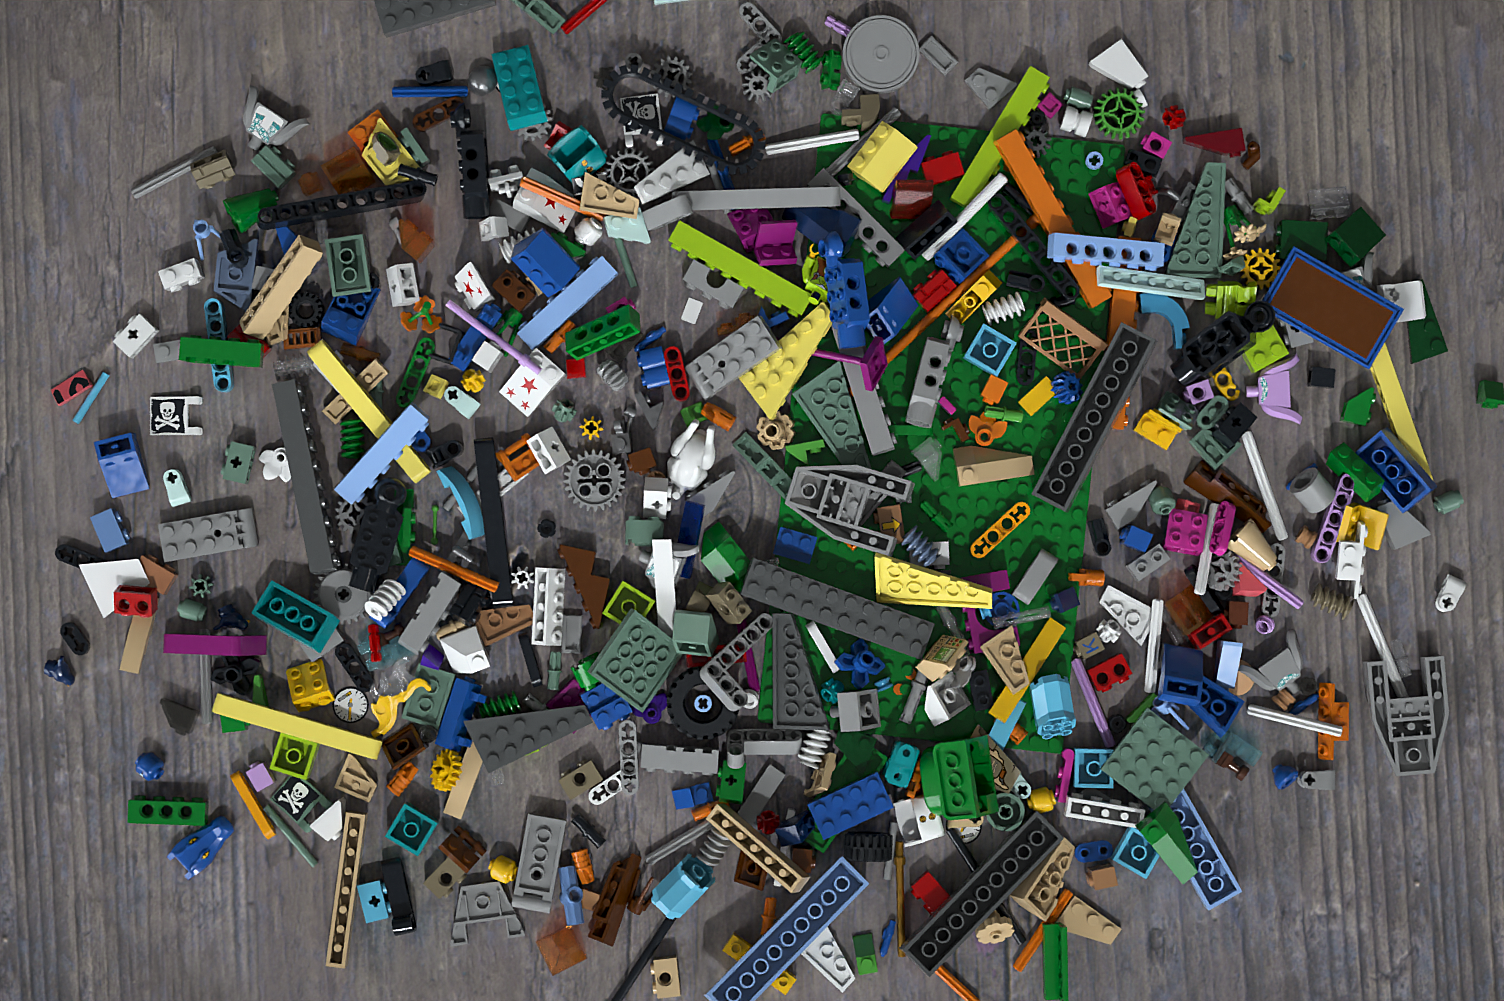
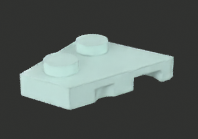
M640 207L638 208L637 219L613 215L603 218L608 237L623 238L627 241L643 242V244L651 243Z

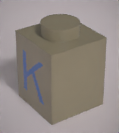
M1092 632L1074 641L1076 646L1073 647L1077 657L1081 656L1082 659H1086L1105 649L1097 632Z

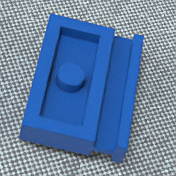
M780 527L773 554L810 564L817 537Z

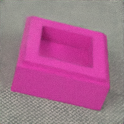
M1049 92L1038 104L1037 108L1043 111L1051 120L1064 104Z
M941 397L938 400V404L950 416L956 411V408L945 397Z

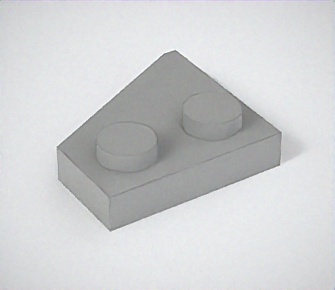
M978 68L964 81L989 110L1018 85L1016 82Z

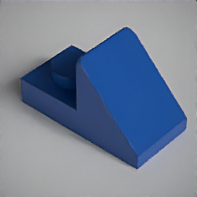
M762 306L758 316L763 317L770 329L789 320L787 313H782L781 310L771 314V319L768 320Z
M709 782L672 791L676 810L695 807V805L713 801Z

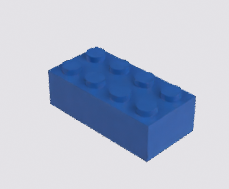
M1388 427L1380 430L1355 452L1385 480L1382 490L1402 513L1409 511L1437 487L1436 483Z
M877 771L807 803L823 840L894 808Z

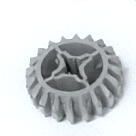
M625 148L624 155L621 154L620 150L617 151L618 158L611 155V159L614 162L607 161L606 164L611 168H605L604 172L610 173V175L606 176L608 180H611L608 182L609 185L635 197L637 193L635 188L625 189L622 186L628 182H633L635 185L641 182L637 177V173L642 166L646 170L645 178L655 168H649L653 165V161L646 163L649 158L648 155L641 158L643 154L641 150L635 155V148H632L631 154H628V149ZM627 159H634L638 161L632 166H627L624 163H622V161ZM618 166L623 174L616 183L614 171ZM625 169L629 172H631L632 170L635 171L633 173L634 178H631L630 176L628 178H625V176L627 175L625 173Z

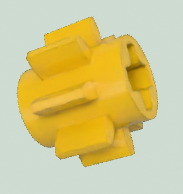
M469 369L462 375L463 379L460 382L466 392L471 390L473 393H476L484 387L483 382L486 380L480 370Z
M594 416L591 417V421H587L584 418L585 425L580 426L585 431L582 433V436L588 434L589 440H592L594 435L599 438L598 432L604 430L599 428V424L602 421L595 422ZM591 423H594L597 430H593V433L590 434V431L586 428Z

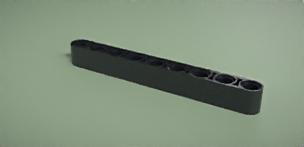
M410 181L265 207L258 212L257 225L262 230H270L414 204L424 199L427 187L423 182ZM419 189L421 194H415L412 190ZM400 192L403 197L397 198L394 196V193ZM375 196H382L384 201L376 200ZM363 199L365 204L360 205L356 200ZM343 202L347 207L340 208L337 203ZM326 206L328 210L323 212L318 207ZM306 209L309 214L302 215L299 210ZM286 212L290 217L282 218L280 214ZM268 216L271 220L264 222L261 217Z
M493 437L474 439L490 579L499 583L497 591L492 592L494 609L513 607Z

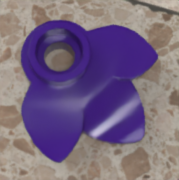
M665 693L657 696L655 694L643 713L629 704L635 716L643 717L649 724H655L660 721L662 711L667 707V696ZM650 711L655 712L653 717H649Z

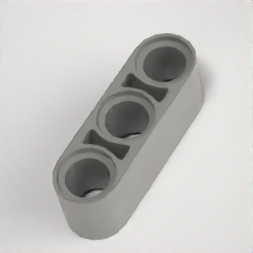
M682 195L642 212L647 230L652 231L684 218L693 212L687 195Z
M1042 548L1013 590L1012 595L1028 605L1057 563L1058 558Z

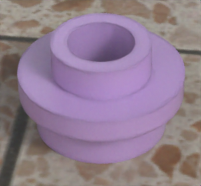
M1266 615L1257 618L1256 629L1259 633L1267 634L1273 631L1275 623L1272 618Z

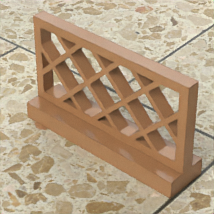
M1044 297L1040 303L1041 305L1018 334V337L1064 370L1069 371V373H1075L1076 378L1081 379L1108 344L1100 336ZM1042 311L1048 315L1049 323L1038 324V316ZM1061 324L1064 326V334L1054 335L1052 325ZM1050 326L1051 336L1040 337L1039 327ZM1036 328L1038 338L1029 339L1024 336L1028 329ZM1068 336H1078L1080 344L1069 346ZM1065 337L1066 347L1055 348L1054 338ZM1052 339L1053 349L1044 350L1041 347V341ZM1092 346L1096 349L1092 356L1084 357L1083 347ZM1080 348L1081 358L1071 359L1069 349ZM1067 350L1068 360L1059 361L1056 352ZM1082 361L1083 368L1079 373L1072 370L1071 362Z

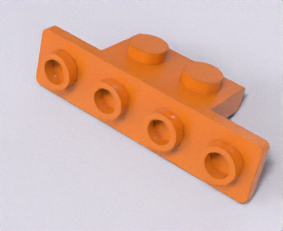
M1320 682L1318 691V721L1343 727L1342 734L1339 737L1318 732V759L1333 760L1334 741H1349V702H1335V684Z

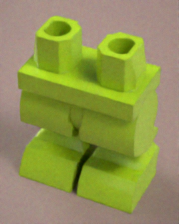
M1218 281L1217 284H1207L1206 296L1216 297V302H1205V314L1215 315V319L1220 318L1228 311L1244 316L1246 308L1256 301L1257 281L1248 282L1247 286H1242L1237 281Z

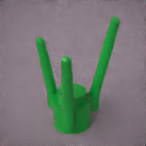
M512 307L509 311L506 310L503 313V316L497 323L498 325L503 320L505 322L497 332L498 336L501 335L508 325L511 327L516 325L509 340L511 346L517 335L518 327L523 323L521 321L523 315ZM505 351L504 357L508 356L509 353Z

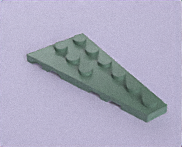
M1205 163L1164 274L1187 278H1222V273L1218 269L1222 267L1226 163Z
M837 361L794 391L792 395L841 465H859L871 469L841 363Z

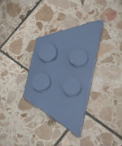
M258 239L242 244L244 252L248 257V264L244 268H235L227 259L226 250L217 253L214 292L244 311H247L253 300L254 289H252V283L256 270ZM241 255L235 256L234 261H238Z

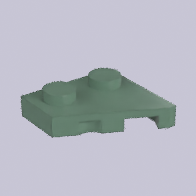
M1201 429L1189 443L1214 470L1242 445L1237 441L1234 446L1228 449L1212 435V431Z

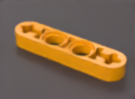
M1018 502L971 544V555L976 558H982L1029 516L1030 507L1028 504ZM1018 506H1025L1026 509L1024 510V512L1026 514L1018 515L1016 518L1019 519V521L1016 523L1014 517L1009 515V513L1012 512L1014 515L1018 512ZM1003 519H1011L1012 527L1010 529L1002 527ZM990 531L997 532V541L990 542L987 535ZM984 537L986 543L991 545V547L988 548L987 545H985L982 548V554H975L974 551L976 549L974 546L982 545L984 542H982L981 539Z
M238 770L231 774L232 782L264 836L270 839L277 835L274 826L241 771Z

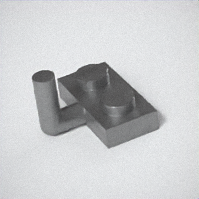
M1185 181L1178 193L1172 188L1157 187L1158 194L1168 195L1174 199L1167 214H1175L1178 218H1181L1180 224H1183L1196 186L1189 181Z
M463 532L456 545L452 548V552L447 558L448 561L459 564L462 558L469 563L474 559V556L466 552L472 543L466 532Z

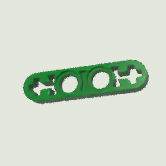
M422 338L418 342L396 396V403L402 408H406L411 402L414 403L432 359L431 357L426 359L424 356L417 355L419 351L421 353L424 351L422 344L430 341L429 345L432 346L431 350H426L425 355L434 354L435 342L430 338ZM423 359L425 362L424 368L416 369L414 366L415 360ZM411 376L417 378L418 382L415 387H409L407 384V379ZM406 387L414 391V393L411 394L409 392L408 399H410V402H405L403 405L400 397L405 396L407 391H403V388Z

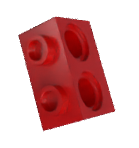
M119 585L113 592L114 613L121 614L122 616L140 615L142 618H148L153 616L158 610L157 588Z
M1118 653L1086 670L1096 691L1101 690L1102 693L1113 688L1112 684L1116 682L1121 684L1129 680V675L1133 674L1122 653ZM1117 664L1123 666V672L1119 675L1114 672V667ZM1099 673L1106 675L1104 683H1098L1097 675Z

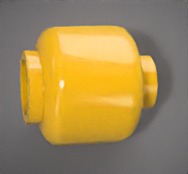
M1047 787L1031 790L1030 798H1027L1029 809L1038 811L1040 814L1053 810V805L1056 804L1052 789L1049 790Z
M503 855L492 859L488 867L490 876L505 884L514 881L518 873L516 862Z

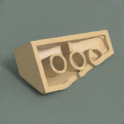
M976 446L953 449L958 487L1035 475L1032 456Z
M1064 837L1048 856L1017 886L1010 896L1021 907L1046 921L1057 905L1058 899L1056 897L1059 888L1063 887L1064 882H1062L1065 871L1069 869L1075 847Z

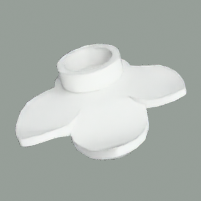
M279 447L276 450L268 449L262 452L259 460L265 464L263 468L264 478L271 480L280 476L284 482H288L291 479L285 447ZM279 454L284 456V460L279 458Z

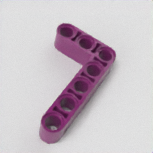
M164 634L163 653L225 656L267 655V635Z

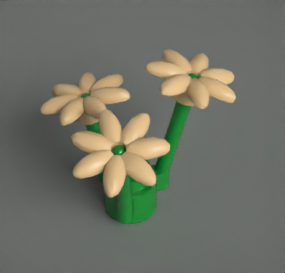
M1235 205L1229 206L1224 210V225L1231 246L1230 254L1223 255L1224 259H1235L1247 253V250H1238L1234 245V241L1240 240L1241 243L1245 241L1252 242L1256 237H1260V233L1266 230V224L1258 228L1253 226ZM1241 219L1248 226L1247 228L1241 224ZM1229 224L1232 226L1237 224L1239 227V231L1234 232L1237 236L1234 241Z

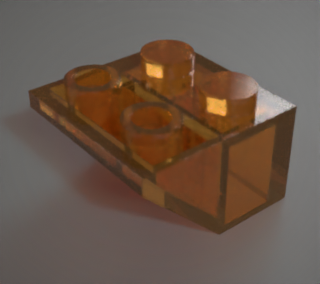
M354 146L321 165L338 194L360 191L376 182Z
M400 219L401 248L421 264L435 247L431 243L433 239L424 231L419 233L417 231L418 227L409 219L406 221Z
M1192 584L1165 601L1163 606L1183 636H1187L1214 616L1199 594L1194 593Z

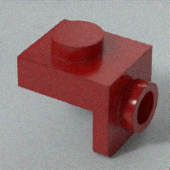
M558 121L544 147L550 150L558 140L573 129Z

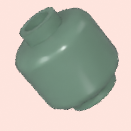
M1155 487L1148 497L1152 511L1155 514L1167 515L1175 508L1174 496L1167 487Z

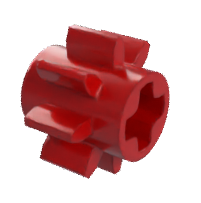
M1178 105L1165 108L1162 116L1164 125H1170V130L1184 126L1183 122L1186 119L1184 109H1178Z
M763 811L761 816H757V829H762L764 834L774 833L775 829L780 825L779 815H775L773 811Z

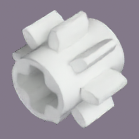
M517 567L518 573H511L515 576V580L511 583H517V589H520L522 585L528 589L527 584L529 582L534 583L531 580V576L534 573H528V567L524 571ZM526 573L525 577L528 578V580L520 583V578H518V575Z
M1103 619L1096 629L1100 640L1105 643L1110 640L1114 643L1121 634V631H1119L1120 626L1114 620H1108L1107 622Z

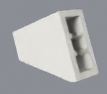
M1122 39L1088 64L1092 69L1129 90H1132L1134 87L1139 89L1145 85V79L1148 77Z

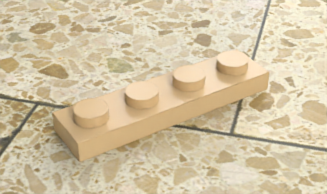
M375 358L356 379L369 393L390 371ZM339 394L322 412L336 425L352 407Z

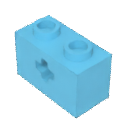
M382 878L357 885L366 923L386 919L391 916L390 903L386 898L387 889L385 882H382ZM374 895L377 899L380 898V901L377 905L375 902L371 901L374 898Z

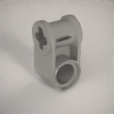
M1335 770L1302 771L1298 774L1297 783L1301 787L1308 789L1335 790ZM1304 778H1311V781L1304 782Z

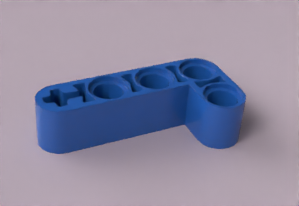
M412 558L396 580L405 588L406 594L401 595V600L397 601L396 606H392L393 609L388 611L386 617L382 616L381 621L371 616L369 618L384 629L387 628L396 618L431 566Z

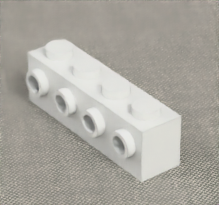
M535 568L531 644L561 646L565 569Z
M1072 793L1071 796L1067 795L1063 814L1066 817L1136 828L1135 825L1144 819L1145 809L1140 807L1139 803L1129 802V805L1121 804L1120 800L1110 799V802L1102 801V797L1091 796L1088 799L1083 798V794Z

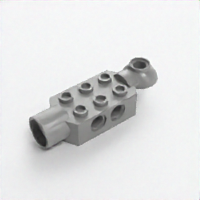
M953 315L950 321L945 320L941 338L945 340L927 337L924 344L905 419L909 424L923 428L932 427L937 408L936 403H938L942 388H939V385L943 384L947 370H944V367H947L956 341L960 342L964 325H960L959 320ZM930 363L936 364L937 367L931 366ZM925 381L931 382L932 386L927 385Z

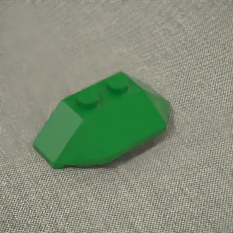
M717 522L704 533L701 561L719 583L730 582L739 592L750 560L721 523Z

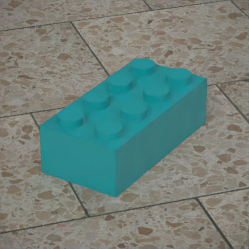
M529 45L491 54L510 131L548 122Z
M272 580L251 612L259 620L318 653H321L340 622L330 612Z

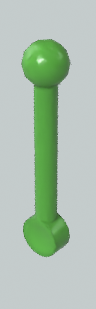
M433 505L431 508L433 511V538H431V544L436 545L438 543L436 535L437 511L439 507Z

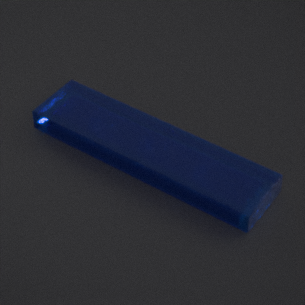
M689 500L685 501L677 543L698 545L705 505ZM696 554L687 556L680 577L691 578Z

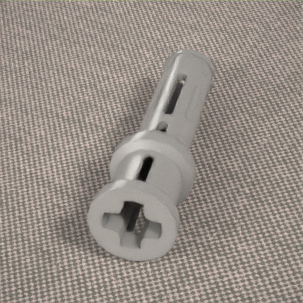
M919 670L915 679L911 682L912 689L899 719L908 724L912 723L923 691H926L929 679Z

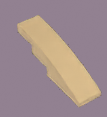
M156 612L148 618L133 615L119 670L140 674L149 636L152 634Z
M473 741L471 747H467L462 760L460 780H456V786L452 787L443 813L458 819L463 817L483 764Z

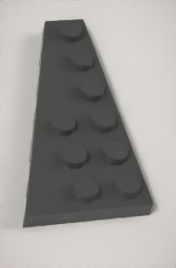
M773 613V729L828 731L831 729L794 614Z
M585 705L463 721L488 773L593 723Z

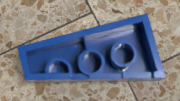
M1203 676L1201 701L1195 707H1189L1221 738L1228 731L1245 701Z

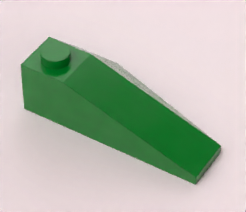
M1163 802L1135 825L1182 884L1198 873L1179 819L1166 802Z

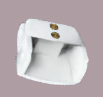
M923 794L915 796L914 799L907 797L892 802L893 807L895 806L900 832L905 840L903 842L904 847L920 844L945 835L941 817L929 811Z

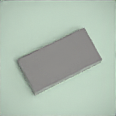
M932 35L919 47V52L944 76L958 64V61Z
M563 614L561 653L581 654L583 615Z

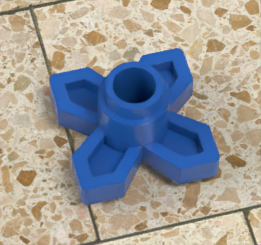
M859 638L850 646L851 654H841L834 663L841 671H852L851 683L858 690H861L869 683L868 673L877 675L885 668V664L879 657H874L873 653L868 651V645L865 641Z

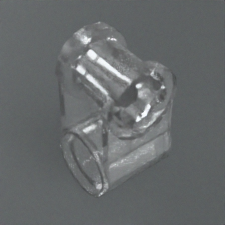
M844 78L830 105L831 113L841 116L842 110L849 108L861 87H856L848 82L847 78ZM836 102H841L844 105V108L842 110H838L835 108L834 104Z

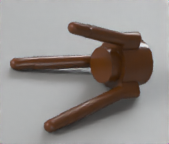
M640 869L636 872L631 893L627 900L629 903L627 909L637 915H640L642 911H646L652 902L651 897L646 903V900L643 898L654 880L652 876L641 895L634 897L641 872Z

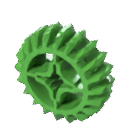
M1117 87L1115 94L1109 89V96L1103 93L1101 95L1103 100L1097 99L1096 101L1100 106H1094L1093 108L1095 111H1099V113L1093 114L1094 118H1099L1094 122L1095 125L1101 123L1102 126L1098 130L1106 129L1107 131L1104 133V136L1111 132V139H1114L1116 134H1118L1119 140L1123 139V133L1126 138L1130 137V132L1136 134L1137 131L1134 127L1140 129L1142 125L1139 122H1143L1145 119L1139 116L1145 113V110H1139L1143 103L1137 104L1138 97L1132 98L1133 91L1127 95L1126 88L1120 93V89ZM1115 99L1114 109L1104 112L1106 103ZM1121 99L1127 101L1133 110L1125 108ZM1118 109L1121 110L1120 112H1123V115L1120 118L1113 114L1116 113ZM1134 116L1132 124L1123 128L1124 118ZM1105 118L1113 119L1117 128L1109 125Z

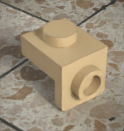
M1163 213L1154 240L1172 246L1181 218L1172 213Z

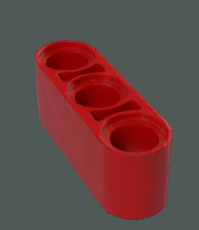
M670 346L664 352V359L674 398L679 402H683L690 396L680 350L675 346ZM669 351H677L678 358L676 360H669L667 357ZM674 369L682 371L680 379L672 377L671 373ZM680 387L685 388L687 391L686 396L683 398L676 396V390Z

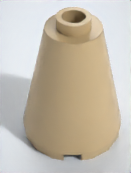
M1250 518L1243 523L1244 527L1238 528L1230 536L1227 549L1261 570L1265 571L1268 569L1270 571L1277 564L1275 561L1277 556L1255 522Z

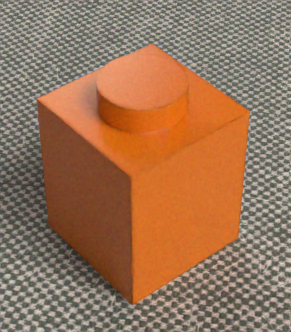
M991 374L980 394L983 397L982 401L991 406L993 403L998 404L1008 382Z

